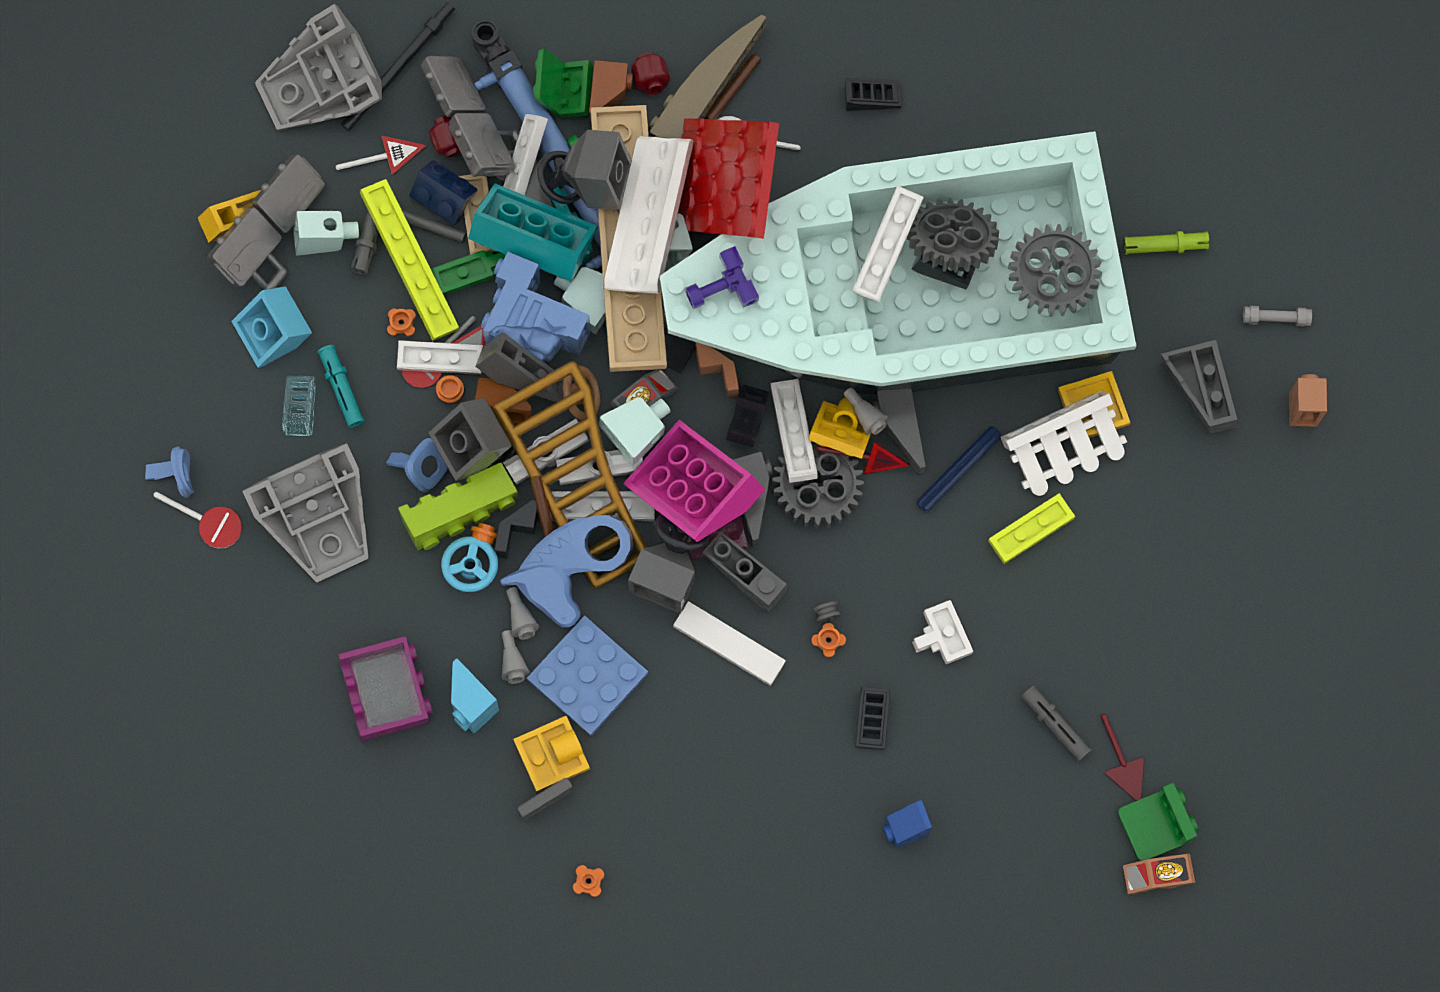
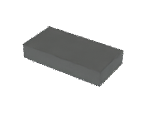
M568 778L560 780L520 805L518 813L525 822L572 793L573 787Z

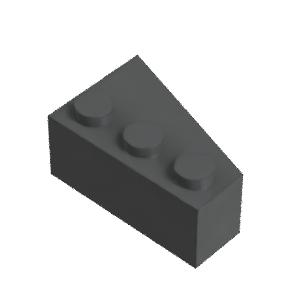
M1216 340L1161 354L1163 365L1210 434L1238 427V419Z

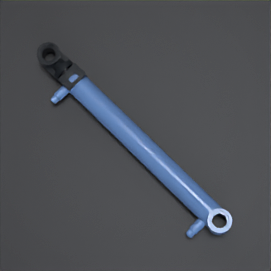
M489 19L477 21L472 27L473 45L483 57L490 73L474 83L476 89L479 91L496 83L499 88H502L522 122L526 114L547 118L539 150L543 156L552 151L568 153L571 149L547 109L536 101L533 94V86L523 72L522 64L513 50L510 51L499 33L497 24ZM485 33L492 35V38L489 40H481L479 37ZM552 160L548 164L555 173L556 170ZM567 185L562 186L568 196L575 192V189ZM580 198L573 205L583 220L597 225L593 237L600 247L598 209L588 208ZM601 254L586 263L585 267L592 270L600 268L602 266Z

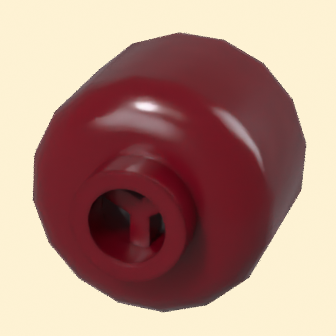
M647 52L639 55L632 64L631 72L638 91L657 95L669 84L670 74L663 57Z
M445 115L434 120L435 126L429 130V136L436 153L450 158L461 154L448 127L451 119Z

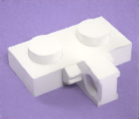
M951 600L924 610L923 614L929 626L923 628L924 635L914 638L912 642L916 653L930 647L933 653L940 650L945 664L973 653V649Z

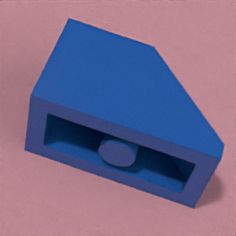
M922 800L887 816L885 821L887 825L883 826L887 841H893L895 848L928 837L932 828Z

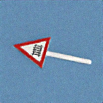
M381 135L386 153L338 164L335 168L336 170L388 159L391 174L393 175L427 145Z

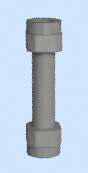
M1244 306L1242 318L1243 323L1257 325L1259 321L1295 322L1296 326L1304 327L1311 326L1312 309L1297 308L1296 311L1259 310V306Z

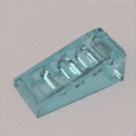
M287 376L282 416V428L285 435H312L315 376ZM293 388H308V391H293ZM292 399H307L306 401H292ZM305 410V413H293L291 411Z

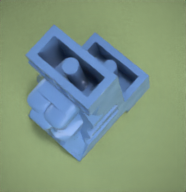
M507 252L504 260L499 259L494 270L496 275L495 283H497L498 289L493 298L495 306L491 313H486L481 324V328L484 329L485 343H489L503 332L544 363L551 361L559 349L580 356L591 332L590 316L536 293L541 282L539 264Z

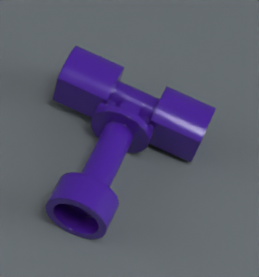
M736 246L726 249L719 254V258L725 268V271L721 272V279L698 288L696 283L685 288L687 298L693 309L705 305L704 298L728 289L730 293L736 292L743 308L759 301V295L752 280H747L743 273L744 263Z

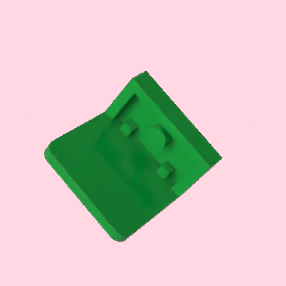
M539 49L538 58L535 61L537 71L536 84L533 87L536 101L560 119L589 116L593 63L589 60L564 63L547 49Z
M1174 783L1162 787L1159 792L1123 806L1118 810V816L1139 861L1151 859L1192 842L1197 837V823L1192 815L1188 816L1184 807L1186 805L1185 796L1180 788L1176 789Z

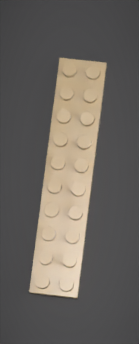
M646 105L594 107L590 110L592 130L620 132L632 160L637 138L640 136L649 137ZM598 209L609 370L614 372L666 369L661 289L659 294L605 289L604 279L620 210Z

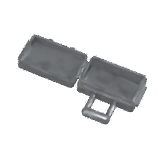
M427 56L421 63L425 78L429 81L444 114L447 117H452L448 127L472 176L505 177L509 175L515 167L511 158L514 150H507L502 138L510 137L516 147L520 132L518 130L498 131L491 116L488 113H483L486 107L460 57Z
M291 155L285 163L278 165V171L270 181L262 184L260 193L252 201V205L255 208L245 209L240 217L234 218V224L225 235L217 238V244L209 252L207 258L234 287H242L252 277L263 290L278 288L288 275V270L271 252L282 239L279 233H287L294 225L297 211H305L324 189L325 183L319 173L304 157ZM266 258L277 269L268 282L256 272Z

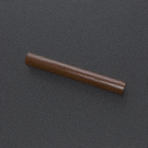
M756 54L751 55L705 115V119L718 118L761 62L760 57Z
M539 475L531 477L530 481L545 538L554 531L542 478Z

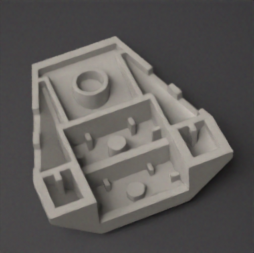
M336 4L312 17L307 22L306 29L299 37H294L289 43L290 47L280 58L277 57L255 82L278 131L357 114L382 99L381 79L361 37Z
M347 443L318 453L285 468L242 491L258 522L262 524L316 583L369 559L359 468Z

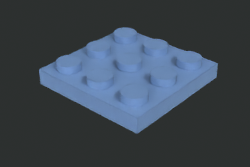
M584 615L527 677V681L591 737L648 675V671Z

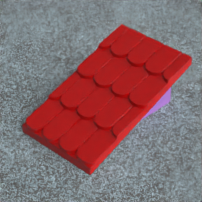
M684 118V134H682V139H693L694 143L677 214L683 215L687 231L764 239L779 123Z

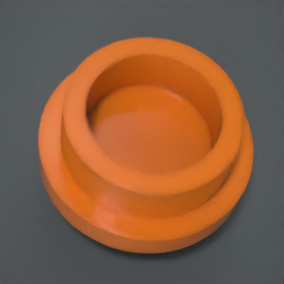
M444 376L436 385L437 396L445 403H455L462 398L464 385L456 376Z
M479 523L478 527L472 526L470 530L473 532L471 537L487 542L490 545H493L494 539H497V534L494 533V527Z

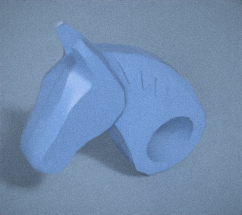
M596 515L575 519L554 530L541 540L529 553L519 570L505 576L500 582L502 586L517 585L526 598L560 627H571L581 617L580 608L573 600L571 593V575L578 572L612 571L627 562L633 550L632 532L623 520L613 515ZM598 526L613 528L620 538L619 551L610 560H600L589 550V535Z

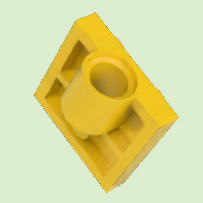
M843 398L838 406L823 401L808 440L820 446L841 451L848 456L862 459L871 433L865 434L854 406L847 398Z
M567 716L513 739L537 793L548 789L564 778L570 779L590 770L581 745Z

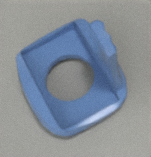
M432 438L421 441L411 455L402 452H392L386 461L388 466L405 468L409 480L422 493H426L435 487L448 469ZM432 455L436 458L438 467L431 477H426L422 473L421 465L427 456Z
M179 446L174 447L171 451V461L146 465L145 480L155 479L156 481L174 475L180 494L184 498H189L190 494L194 493L190 480V454L188 450L182 449Z

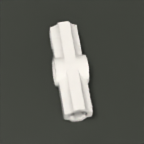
M577 419L548 436L537 438L533 445L527 448L528 451L577 424ZM584 432L554 449L550 456L540 457L534 462L539 471L545 467H552L556 465V460L587 443L589 439ZM518 455L503 462L516 485L530 477Z
M619 450L605 451L613 477L632 474L643 461V458H641L632 467ZM575 457L556 460L557 467ZM594 459L559 479L560 485L590 481L601 476L600 472L593 468L596 460Z

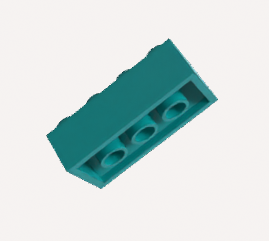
M494 184L474 213L468 239L505 255L507 252L537 263L539 264V269L571 282L581 267L596 232L597 225Z

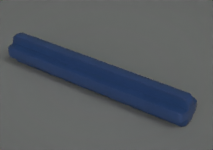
M990 426L917 500V506L925 513L929 512L1000 439L1001 433L995 427Z

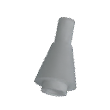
M852 387L844 392V396L854 406L856 415L866 435L870 433L876 435L886 427L887 423L885 421L888 418L886 414L866 400H863Z
M516 587L509 588L506 592L511 604L512 636L519 637L521 640L529 639L535 635L539 625L524 603H522L518 589Z
M506 630L501 633L504 644L501 678L510 684L523 682L525 677L530 674V671L515 645L512 630Z

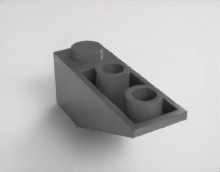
M721 531L702 552L748 598L768 614L787 593V584Z

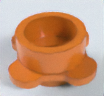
M394 308L388 312L390 325L387 327V331L390 335L405 334L406 336H411L414 334L413 320L416 314L412 309ZM403 320L404 324L400 325L399 321Z
M826 623L819 634L813 635L811 641L814 646H818L823 650L824 656L832 657L835 654V650L845 644L846 637L840 634L833 624ZM827 638H831L830 643L826 642Z
M584 865L579 866L576 869L577 881L573 884L574 892L577 894L583 892L590 894L592 897L599 896L601 894L600 882L604 878L603 870L600 868L592 870L587 869ZM586 879H591V883L587 884Z

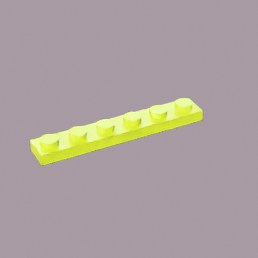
M382 180L361 189L360 195L432 341L457 331L459 326L387 180Z

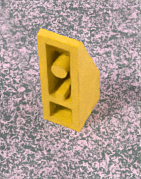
M261 190L208 207L198 217L208 243L223 237L234 224V218L240 217L245 209L255 208L252 205V201Z

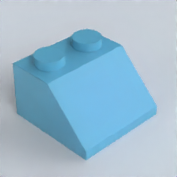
M286 286L262 290L231 321L258 368L298 348L312 334Z
M458 659L453 661L451 704L454 712L452 715L455 717L454 721L464 731L470 729L475 734L499 712L497 699Z

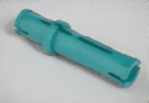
M334 345L322 347L317 353L326 370L325 378L332 385L347 422V427H358L365 422V419L361 414L347 380L346 367L341 365Z

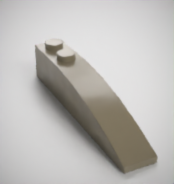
M760 15L725 40L695 68L675 95L670 94L663 105L665 110L660 117L655 116L648 127L650 137L682 139V134H684V118L704 119L766 28L765 16Z

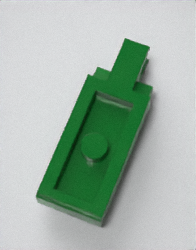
M485 250L434 267L432 272L443 295L446 296L496 277L494 274L496 264L500 258L504 260L506 255L503 253L493 255L492 251L485 252Z

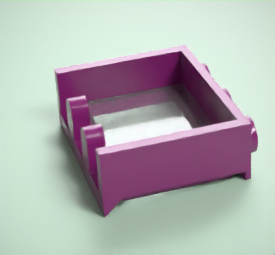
M406 636L338 654L362 742L415 726L429 724L428 715L433 714L428 697L424 699L422 697L420 688L425 687L421 670L415 671L413 661L418 660L413 643H407Z

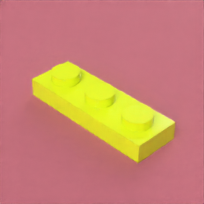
M1057 494L989 538L988 542L1003 564L1072 521L1075 515L1061 495Z

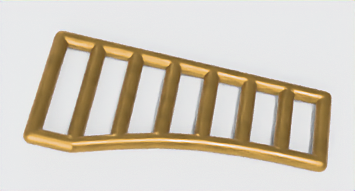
M571 361L496 403L493 406V412L530 478L541 476L549 511L558 527L568 523L562 510L605 487L612 502L586 517L617 513L619 518L626 523L632 532L633 545L638 552L637 554L628 558L627 562L615 570L605 571L600 575L596 571L584 572L591 586L597 589L632 570L641 550L648 546L636 527L613 478L602 444L592 389L578 364ZM571 375L579 390L514 426L506 412L507 410ZM583 401L586 419L528 451L520 437L521 435ZM589 431L591 449L542 476L534 462L536 459L582 433ZM595 459L601 476L556 501L548 485ZM617 532L589 547L590 552L597 557L620 544Z

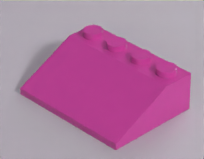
M680 420L677 421L623 483L696 542L747 512L765 491L764 487L751 473Z

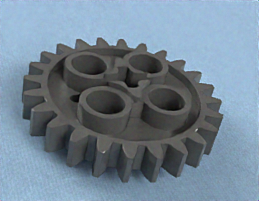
M948 198L945 204L940 199H937L936 205L927 202L926 209L919 207L907 235V240L910 241L909 248L915 249L914 255H923V263L931 260L932 268L940 264L943 271H946L948 267H953L954 272L957 273L959 267H963L966 272H969L970 265L979 269L980 262L987 264L989 257H994L999 242V230L996 229L997 222L991 221V214L983 215L984 208L973 209V202L965 206L963 205V199H960L957 204L953 203L951 198Z
M1046 224L1044 233H1041L1036 227L1033 231L1034 237L1026 233L1023 237L1025 244L1019 241L1016 243L1015 248L1019 252L1012 251L1010 258L1014 261L1009 262L1008 269L1015 272L1009 274L1008 279L1009 281H1017L1013 285L1012 291H1022L1018 300L1029 299L1028 309L1036 304L1038 305V314H1041L1044 308H1046L1050 317H1052L1055 309H1058L1060 315L1064 316L1066 308L1075 313L1077 310L1076 303L1085 307L1087 303L1086 298L1093 299L1095 293L1092 289H1098L1100 285L1095 279L1101 278L1102 271L1096 268L1100 267L1102 262L1101 260L1093 259L1097 255L1098 250L1088 249L1091 240L1082 242V232L1073 236L1072 227H1069L1066 232H1062L1061 225L1058 224L1056 230L1051 231L1050 226ZM1046 248L1048 250L1049 258L1042 249ZM1064 248L1068 251L1069 255L1061 257L1055 253V249ZM1038 259L1042 262L1043 266L1034 268L1029 264V260ZM1051 263L1055 270L1060 269L1059 275H1057L1056 271H1049ZM1077 273L1081 280L1073 282L1069 280L1067 274ZM1061 283L1067 289V292L1062 291ZM1043 284H1050L1055 288V292L1046 293L1042 290L1041 286Z
M817 443L812 445L817 469L818 483H823L821 487H818L817 483H813L814 479L789 483L785 458L783 457L778 458L777 463L780 467H774L773 474L778 477L772 478L771 485L778 486L773 490V496H781L777 501V506L786 505L784 515L793 512V522L795 523L800 518H803L804 527L810 521H814L815 529H818L822 521H824L827 528H830L831 519L840 524L842 520L841 514L849 518L851 515L849 508L856 509L858 502L855 499H861L863 494L857 489H861L864 486V481L857 480L862 477L863 471L854 470L858 465V460L849 461L850 456L818 451L817 446L819 445ZM830 463L834 466L835 470L825 471L822 469L821 464ZM835 477H842V480L834 479ZM794 486H797V487H801V488L798 489V490H795L793 487H794ZM837 489L841 492L842 496L839 498L831 497L828 490ZM810 495L815 501L811 504H806L800 497Z

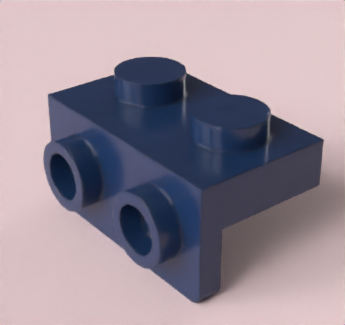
M432 160L419 170L409 196L453 225H456L460 221L469 199L476 194L478 189L466 179L448 170L443 164Z

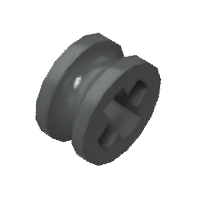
M837 601L824 603L813 609L814 613L818 614L816 619L818 624L827 623L842 616L841 612L836 609L838 607Z

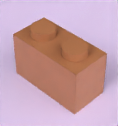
M1307 374L1298 378L1289 392V426L1317 427L1327 413V380L1325 378H1318L1314 374Z

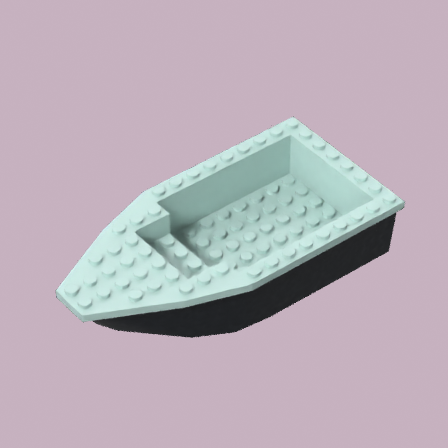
M1096 132L843 167L769 203L764 239L721 234L660 275L669 334L762 362L803 380L842 390L852 387L857 394H877V391L899 389H911L912 392L1111 364L1121 351L1134 350L1136 348ZM897 186L923 196L920 207L925 209L927 202L936 205L937 199H940L944 204L947 203L948 198H951L955 204L960 199H963V205L967 206L973 202V209L984 208L983 215L991 214V221L997 222L996 229L999 230V242L994 257H989L987 264L980 262V268H975L966 290L911 270L916 258L914 255L915 249L909 248L910 241L906 237L879 302L852 292ZM1046 224L1050 226L1051 231H1055L1058 224L1061 225L1062 232H1066L1069 227H1072L1073 236L1082 232L1081 241L1091 240L1088 249H1097L1098 253L1093 259H1098L1102 262L1100 267L1096 268L1102 271L1101 278L1095 279L1100 285L1098 289H1092L1095 293L1093 299L1086 298L1087 303L1085 307L1076 303L1077 310L1075 313L1066 308L1064 316H1061L1059 310L1055 309L1052 317H1050L1046 308H1044L1041 314H1038V305L1036 304L1028 309L1029 299L1026 298L1019 301L1018 298L1022 291H1012V287L1017 281H1009L1008 279L1009 274L1015 272L1009 270L1008 265L1009 262L1014 261L1010 258L1012 251L1019 252L1015 248L1016 243L1019 241L1025 244L1023 237L1026 233L1034 237L1033 231L1036 227L1041 233H1044ZM736 246L744 263L743 273L747 280H752L759 295V301L743 308L736 292L730 293L728 289L704 298L705 305L693 309L687 298L685 288L695 283L700 288L721 279V272L725 271V268L719 258V254L726 249ZM1046 248L1042 249L1049 258L1048 250ZM1064 248L1055 249V253L1061 257L1069 255L1068 251ZM1038 259L1029 260V264L1034 268L1043 266L1042 262ZM1051 263L1049 271H1056L1057 275H1059L1060 269L1055 270ZM958 271L957 275L962 277L963 272ZM1077 273L1067 274L1069 280L1073 282L1081 280ZM1061 283L1062 291L1067 292V289ZM1043 284L1041 286L1042 290L1046 293L1055 292V288L1050 284Z

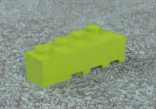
M502 463L469 476L466 479L467 484L465 485L453 483L445 487L438 497L428 494L420 498V502L413 508H409L408 504L398 508L402 522L418 551L423 548L424 550L432 549L440 543V539L448 535L454 537L465 530V526L472 522L479 524L490 517V513L500 508L503 511L516 503L515 500L518 499V492Z

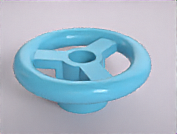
M463 537L455 540L447 547L442 557L441 569L446 581L455 589L463 592H476L484 589L494 580L498 571V557L494 548L489 543L478 540L475 537ZM469 545L467 556L460 563L450 565L453 553L458 548ZM478 547L482 548L489 557L490 567L488 573L482 569L481 561L476 556ZM468 562L475 563L473 569H467L465 565ZM461 573L466 579L472 580L478 577L481 581L466 584L458 581L453 575Z

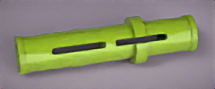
M1177 231L1176 234L1124 237L1125 255L1165 251L1184 253V250L1209 249V243H1207L1209 241L1208 232L1183 234V231Z

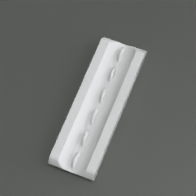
M645 136L637 138L604 283L606 290L660 293V275L665 271L694 143L693 139H667Z

